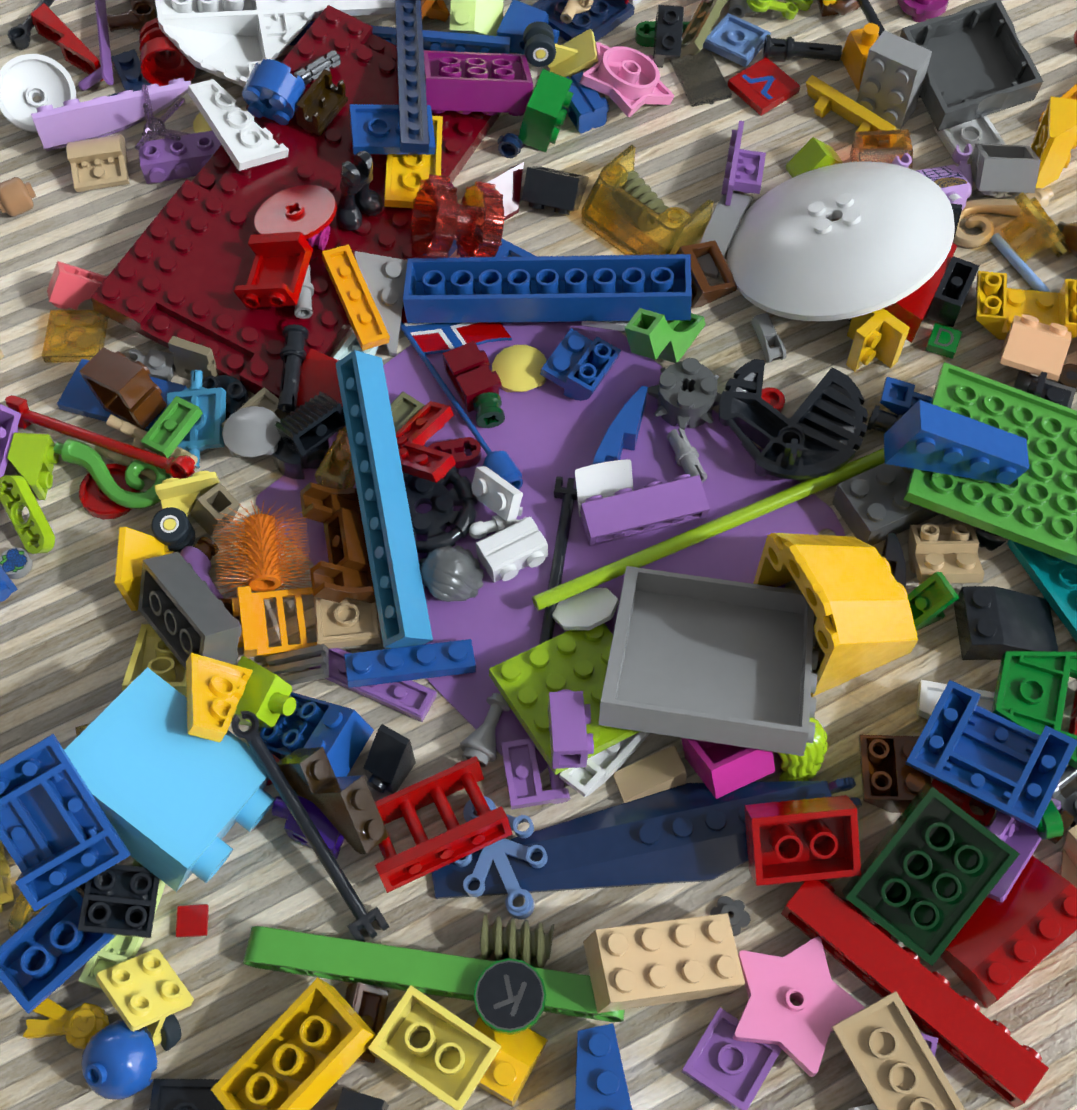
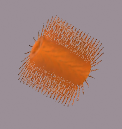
M263 506L261 514H259V508L258 514H256L254 509V515L253 513L251 515L247 510L246 512L250 516H244L245 518L241 519L244 522L230 520L232 518L224 520L235 523L225 524L239 527L220 528L223 530L237 529L234 532L221 531L236 535L213 536L231 537L229 539L219 538L214 540H225L218 542L223 543L219 544L222 546L219 548L229 550L222 552L227 553L222 554V556H227L224 558L235 556L229 559H215L232 560L230 562H216L229 564L221 567V569L227 570L229 574L218 573V575L239 576L236 578L218 576L223 578L218 580L228 581L225 578L229 580L236 579L233 582L222 581L220 583L242 584L229 585L223 588L249 585L252 591L268 592L275 591L277 588L280 589L279 587H286L281 584L299 585L285 583L288 581H311L302 579L289 580V578L301 577L293 574L305 573V570H298L301 569L298 568L299 566L309 567L299 564L309 560H292L296 558H310L296 556L309 555L300 554L305 553V551H302L304 549H301L302 546L294 545L308 540L296 541L302 538L300 536L296 538V536L292 535H297L299 533L294 532L300 531L294 530L297 528L294 526L290 527L289 525L307 523H282L296 519L284 520V516L275 519L282 514L277 516L276 514L274 516L268 515L271 508H269L267 514L265 512L262 514Z

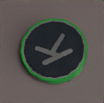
M511 958L495 961L483 970L476 981L474 991L476 1011L484 1024L495 1032L512 1035L525 1031L537 1023L544 1011L546 991L543 979L537 970L525 961Z

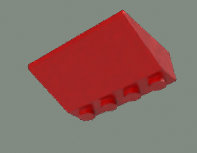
M1032 855L1005 900L999 902L986 897L940 957L980 1002L988 1008L1077 930V888Z

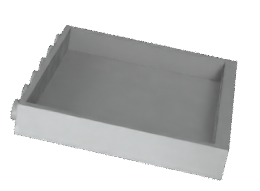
M626 566L600 702L598 725L804 756L806 743H813L815 734V723L809 722V719L814 718L816 709V698L810 696L811 693L815 694L817 685V674L812 673V670H816L818 661V650H813V647H817L818 643L814 632L817 617L800 590Z

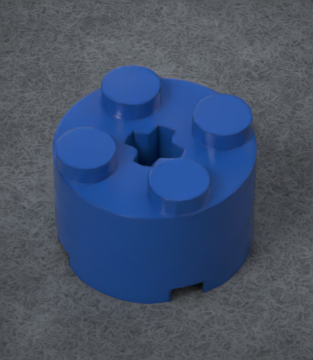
M263 59L261 64L257 62L242 91L243 99L249 106L248 112L255 117L261 118L264 116L276 121L280 125H287L289 120L293 118L296 104L302 98L305 91L303 79L299 75L295 78L290 73L291 68L279 61Z

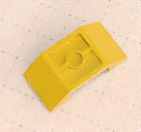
M978 271L976 320L996 338L1005 340L1014 315L1021 317L1023 314L1039 319V323L1049 326L1051 323H1057L1068 328L1067 331L1071 332V339L1077 337V280L1065 279L1059 293L1007 288V273Z

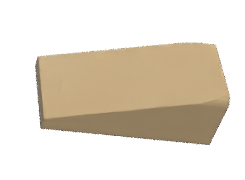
M672 746L616 771L613 774V778L623 803H627L686 784V770L676 746Z

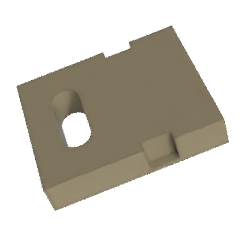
M172 336L168 345L170 352L174 354L173 361L179 377L191 380L190 371L192 370L203 371V379L208 376H219L211 348Z

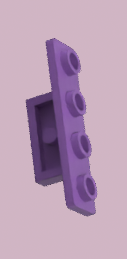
M740 120L738 130L732 129L721 193L722 195H727L725 202L727 206L731 205L733 190L743 193L760 194L766 153L740 149L744 121Z
M1051 798L1059 811L1061 809V802ZM997 810L995 820L991 826L987 825L986 828L1020 853L987 896L996 901L1003 902L1042 839L1034 828Z

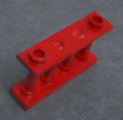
M476 756L460 761L453 767L375 802L384 825L403 817L416 846L399 854L396 853L389 836L378 844L384 861L375 864V867L387 893L512 835L503 807L500 806L490 810L477 782L484 780V776ZM465 788L478 817L460 825L447 796ZM434 803L447 831L428 839L416 810Z

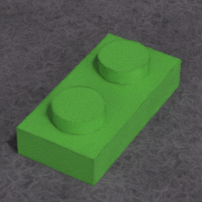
M176 396L143 437L141 443L145 448L169 458L203 412L198 406Z

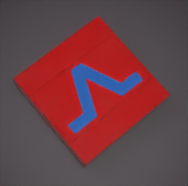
M767 57L730 78L727 84L728 88L761 116L800 91V85Z

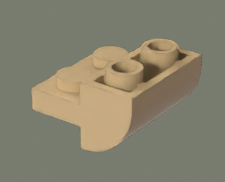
M122 134L67 143V159L71 165L76 192L130 184L125 139Z
M962 523L910 526L908 540L909 565L911 573L917 574L919 584L923 583L935 572H942L949 583L983 582L985 573L977 554L979 541L974 527Z

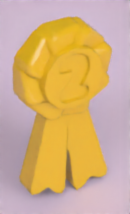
M46 998L33 1011L49 1019L26 1020L28 1029L24 1032L23 1037L34 1039L65 1035L67 1042L71 1046L85 1049L90 1038L109 1025V1018L105 1010L98 1005L83 1003L81 1006L69 1011L51 999Z

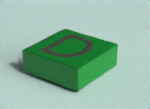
M935 323L925 350L953 359L962 331Z

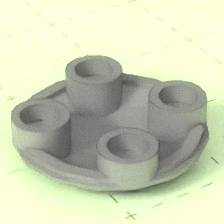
M250 406L239 409L230 415L224 424L222 432L224 444L228 447L232 456L236 458L272 455L277 451L278 442L281 439L275 426L276 421L280 422V419L273 411L265 407Z

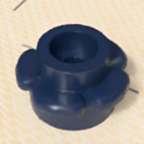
M506 133L505 136L501 135L498 138V151L502 156L514 158L521 152L523 143L515 134Z

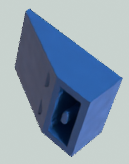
M291 692L290 697L296 700V708L293 714L290 716L280 714L275 726L272 728L263 727L259 733L270 753L282 760L296 749L323 747L335 776H347L374 729L354 709Z

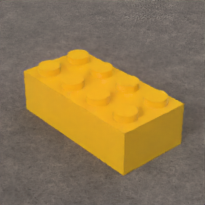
M317 977L213 1086L211 1091L226 1110H311L366 1051L377 1035L333 986Z

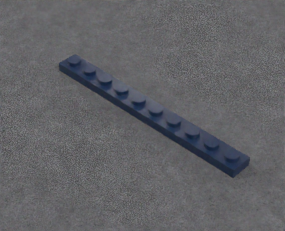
M395 0L400 152L429 154L421 0Z

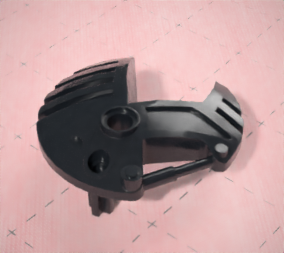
M751 360L734 373L733 378L735 379L730 378L725 385V390L727 391H723L720 398L719 421L722 425L729 426L742 442L741 445L755 461L754 472L758 476H766L768 474L792 480L822 477L835 472L847 464L855 456V450H859L862 445L863 439L859 436L865 437L867 425L864 423H867L868 420L867 409L861 406L864 405V398L852 379L833 367L791 418H787L761 398L765 360ZM754 443L763 448V451L761 452Z

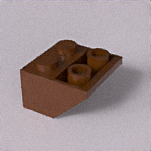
M859 735L864 802L890 813H903L926 783L932 786L930 776L906 765V761L919 736Z

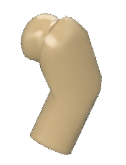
M568 0L560 16L561 20L566 24L571 23L576 14L587 12L591 8L593 0Z

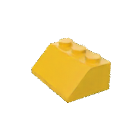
M1052 96L1049 99L1031 144V148L1041 160L1036 188L1042 189L1059 179L1063 168H1067L1069 165L1070 151L1077 147L1076 99Z

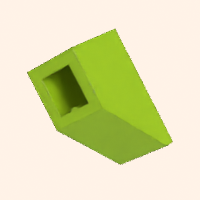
M14 432L7 458L17 474L27 481L35 496L39 500H45L47 491L51 489L53 484L52 472L54 464H57L59 461V454L54 453L55 444L49 434Z

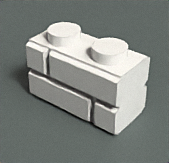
M529 516L476 542V551L479 560L491 580L495 583L501 579L503 581L511 580L518 574L519 570L527 566L533 568L542 564L548 556V544L532 517Z

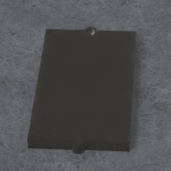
M702 48L699 53L693 56L689 54L682 58H668L691 107L707 103L714 104L716 101L732 97V93L710 50Z

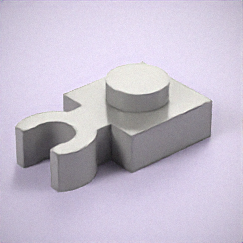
M137 349L129 350L131 359L140 361L149 369V376L171 382L176 370L173 353L150 349L146 356Z

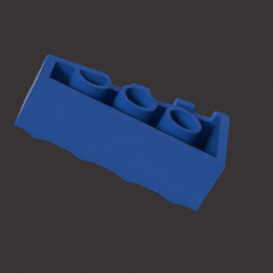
M614 1023L578 1031L575 1110H632Z

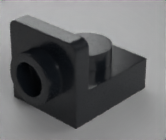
M1041 371L1037 381L1031 380L1027 393L1065 407L1068 406L1072 391L1046 384V372Z

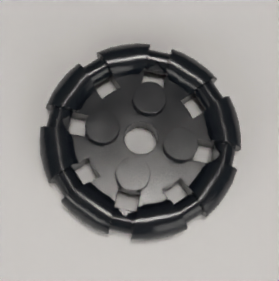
M452 467L445 477L437 483L403 472L417 553L432 552L436 548L447 545L451 547L456 546L455 542L468 535L469 528L475 522L477 516L475 505L478 501L472 492L470 480L467 476L462 477L459 474V469L456 467ZM452 483L454 487L448 491L446 486ZM420 504H429L432 507L427 513L416 511L417 506ZM454 506H463L460 511H453ZM449 526L451 530L447 533L444 530ZM417 534H428L427 541H417Z

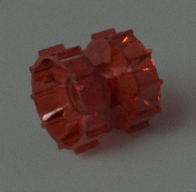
M430 174L428 179L421 180L416 197L413 199L410 223L412 249L415 250L418 258H448V252L453 240H456L457 255H460V257H495L499 246L502 245L501 239L504 221L506 220L502 200L503 194H500L496 189V184L475 181V185L466 187V192L460 204L457 199V187H454L450 182V177Z

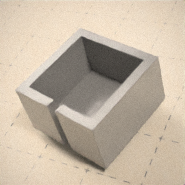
M975 144L971 165L972 179L978 190L985 195L1009 192L1013 196H1025L1026 193H1035L1041 160L1028 145Z

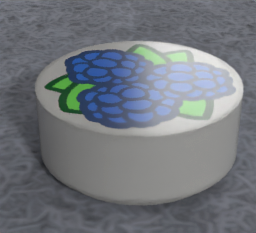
M14 547L1 554L0 566L10 579H20L30 572L32 559L24 549Z

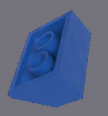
M75 888L52 901L0 946V980L28 1014L116 937L111 934L78 931L83 895Z

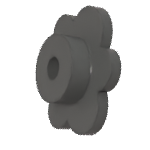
M728 896L720 897L717 907L712 908L710 915L725 913L733 915L732 918H729L733 936L739 935L741 928L747 927L751 920L748 912L744 911V903L741 900L733 902Z

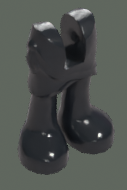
M360 151L354 156V165L349 161L342 163L340 173V189L342 193L337 205L336 218L339 226L346 230H356L362 225L361 212L368 216H375L382 211L383 201L381 196L369 189V184L373 180V160L366 151Z

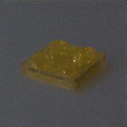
M50 310L42 351V358L45 363L80 362L81 359L91 360L104 347L109 318L95 310Z

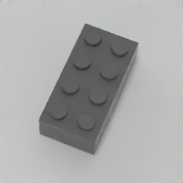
M883 463L838 484L832 503L857 539L873 546L886 540L889 532L897 535L909 529L911 525H918L940 514L904 500L912 468Z
M179 552L143 560L138 610L185 670L186 661L191 653L235 665L238 659L239 637L242 633L241 625L225 608L223 602L212 593L207 583L202 581L196 574L192 565L187 563Z

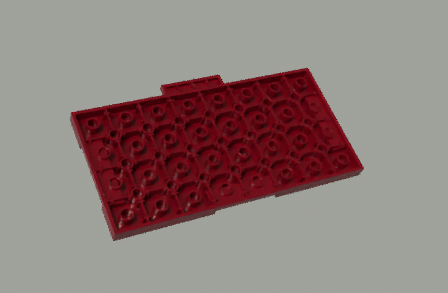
M330 5L324 9L281 62L291 68L290 73L294 76L295 72L301 68L306 69V65L321 56L325 58V54L331 50H335L340 55V65L333 69L330 67L329 72H331L332 83L337 86L340 80L344 81L348 101L323 134L318 136L297 125L296 111L287 125H280L276 121L264 116L261 118L254 116L255 123L262 129L267 128L279 145L283 143L289 149L288 157L239 171L221 144L192 181L185 180L91 296L95 311L168 349V342L172 336L211 348L218 375H229L237 378L243 383L246 390L255 395L265 387L277 398L280 396L283 370L280 350L284 347L285 337L282 335L285 326L295 324L308 329L309 336L305 340V352L308 354L312 348L328 356L332 355L351 328L350 321L323 262L322 251L349 244L353 255L355 251L404 260H408V258H428L454 221L456 214L455 211L441 204L439 210L384 206L387 154H370L373 160V180L369 184V189L381 196L383 201L382 211L375 216H368L361 212L362 225L356 230L343 229L339 226L335 215L332 222L328 225L330 226V234L324 250H319L317 245L312 247L313 252L309 265L310 281L314 286V294L311 297L313 315L306 319L296 317L294 313L295 305L246 308L234 293L235 286L247 284L256 254L248 245L250 235L258 234L254 219L259 207L274 194L300 185H316L326 188L333 194L338 205L342 193L340 189L342 163L349 161L354 165V156L356 155L353 154L350 104L399 105L396 45L374 35L373 26ZM310 79L311 82L305 86V91H304L303 95L307 92V90L310 88V86L314 83V81H312L311 79ZM446 110L444 113L432 112V116H443L440 200L498 119L501 112H498L496 115H486L482 112L474 111L470 114H459L456 111Z

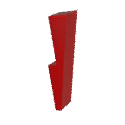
M45 3L30 14L37 33L59 46L65 61L89 75L101 67L99 59Z

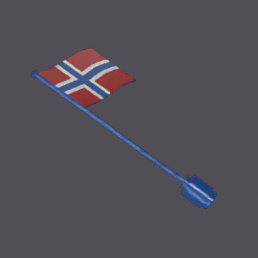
M403 306L400 328L486 452L487 456L482 466L488 467L519 490L523 485L522 473L506 451H491L426 356L428 354L444 353L472 341H475L476 345L503 340L512 341L511 336L500 322L407 323Z

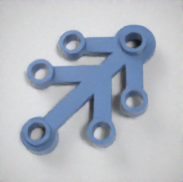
M484 796L490 810L496 809L494 802ZM471 800L466 803L463 810L466 822L478 817L474 815L475 808ZM507 815L511 830L518 837L528 838L533 834L534 825L530 817L526 815L518 817ZM522 822H527L529 828L526 831H519L517 829L518 825ZM504 838L482 849L474 871L464 879L463 887L470 897L481 896L485 891L484 882L494 860L508 893L505 904L509 914L515 919H525L534 911V900L527 890L520 888L506 855L526 861L533 868L543 867L547 863L548 856L546 850L540 845L528 847ZM541 852L543 857L540 861L535 862L531 860L532 854ZM472 854L467 855L463 860L455 861L454 864L459 867L469 865L472 861ZM472 881H479L480 886L477 890H469L468 887ZM523 897L525 898V903L521 907H515L513 905L514 899Z

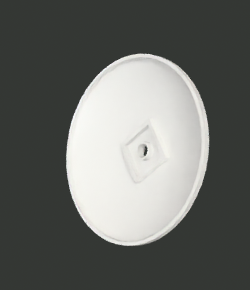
M848 162L817 168L779 184L754 202L743 215L728 248V266L739 292L752 304L771 314L801 321H835L866 315L907 297L927 282L940 268L951 249L954 239L953 209L946 194L936 183L910 168L883 162Z

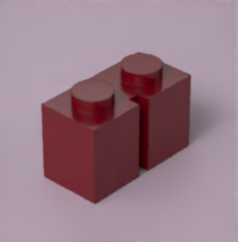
M475 341L443 353L445 372L468 413L474 411L473 400L478 395L487 392L499 394V388L502 387L499 375L496 371L492 372L490 370V363L484 350L480 351Z

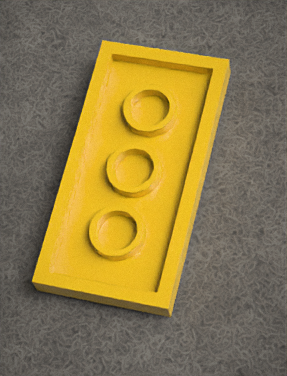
M432 116L436 144L435 154H387L384 206L439 210L443 116Z

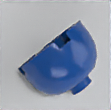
M122 1020L115 1021L90 1038L82 1053L81 1066L88 1086L97 1095L105 1099L118 1100L131 1097L149 1086L153 1079H150L152 1072L157 1069L158 1060L155 1047L149 1035L143 1029L139 1032L130 1031Z

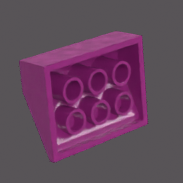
M424 50L427 105H431L433 113H444L446 110L456 111L459 114H470L474 111L482 112L486 115H496L498 112L508 113L512 116L524 115L533 90V80L525 55Z

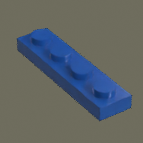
M471 639L344 654L348 688L476 672Z

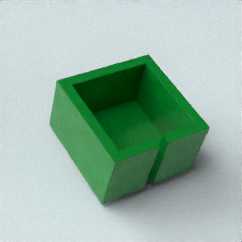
M545 69L542 70L527 104L518 135L523 144L546 153L549 144L556 143L560 132L557 126H563L568 110H565L564 107H569L574 94L569 91L573 80Z

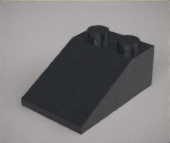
M969 586L961 588L958 594L959 599L953 604L962 660H1001L1002 655L1006 651H1058L1051 609L1045 598L996 586Z

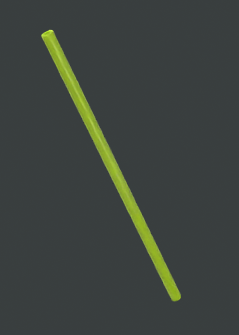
M884 448L849 462L828 475L804 481L532 596L533 604L537 611L624 575L626 566L643 567L885 463Z

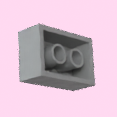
M884 30L869 49L856 102L901 130L916 109L932 51Z

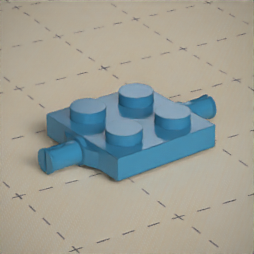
M192 370L190 371V387L180 392L167 393V407L178 396L198 406L203 412L178 445L197 456L198 461L195 466L196 469H199L201 451L209 448L225 447L221 424L226 418V390L221 387L210 389L202 387L203 371Z

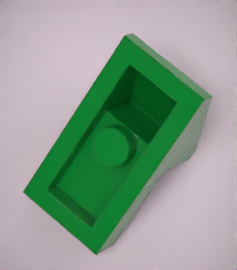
M935 572L908 594L916 631L945 617L943 610L959 599V596L942 572Z

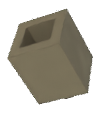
M218 483L196 500L190 515L210 536H213L214 533L218 532L215 530H221L220 528L225 527L223 525H227L225 523L231 522L224 520L234 519L236 515L234 511H238L240 503L221 483Z

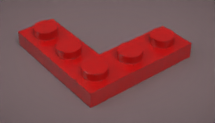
M430 401L396 432L401 466L404 473L437 483L456 465L452 454L424 446L426 441L438 430L442 429L445 423L454 416L450 406Z

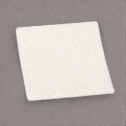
M630 459L603 462L575 470L579 517H581V503H585L587 498L602 495L603 498L614 496L615 492L625 488H631L633 491Z

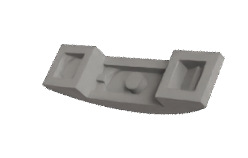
M733 191L730 206L725 205L727 195L721 197L700 242L716 241L725 260L737 228L753 199L751 196ZM708 253L697 258L704 275L717 279L719 272L710 254Z

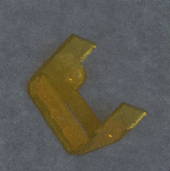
M631 144L602 168L582 207L581 221L587 228L624 255L676 254L681 246L695 244L703 237L712 215L713 201L708 199L692 214L680 207L668 208L660 215L621 188L627 182L628 172L634 171L636 147Z

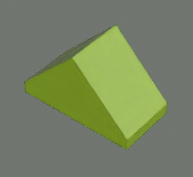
M812 137L786 164L785 168L793 178L817 168L844 162L831 146Z

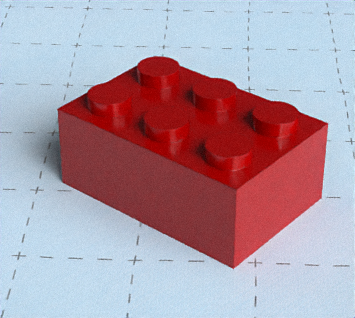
M847 795L744 805L749 872L756 886L861 876L857 807Z

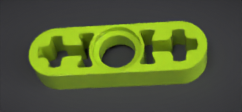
M20 475L2 476L0 478V501L25 549L31 554L50 552L55 544V536L27 481ZM25 506L29 510L27 522L22 517V510Z

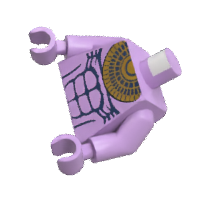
M970 144L966 145L964 153L959 150V145L956 146L952 159L959 166L953 164L917 170V172L936 183L946 194L951 204H962V210L966 206L967 198L971 196L973 187L971 165L967 164V160L972 152ZM904 153L900 160L897 155L892 164L908 168L912 158L908 153Z

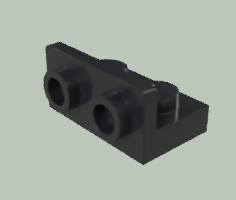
M658 5L653 62L657 67H663L665 58H680L684 13L682 6Z

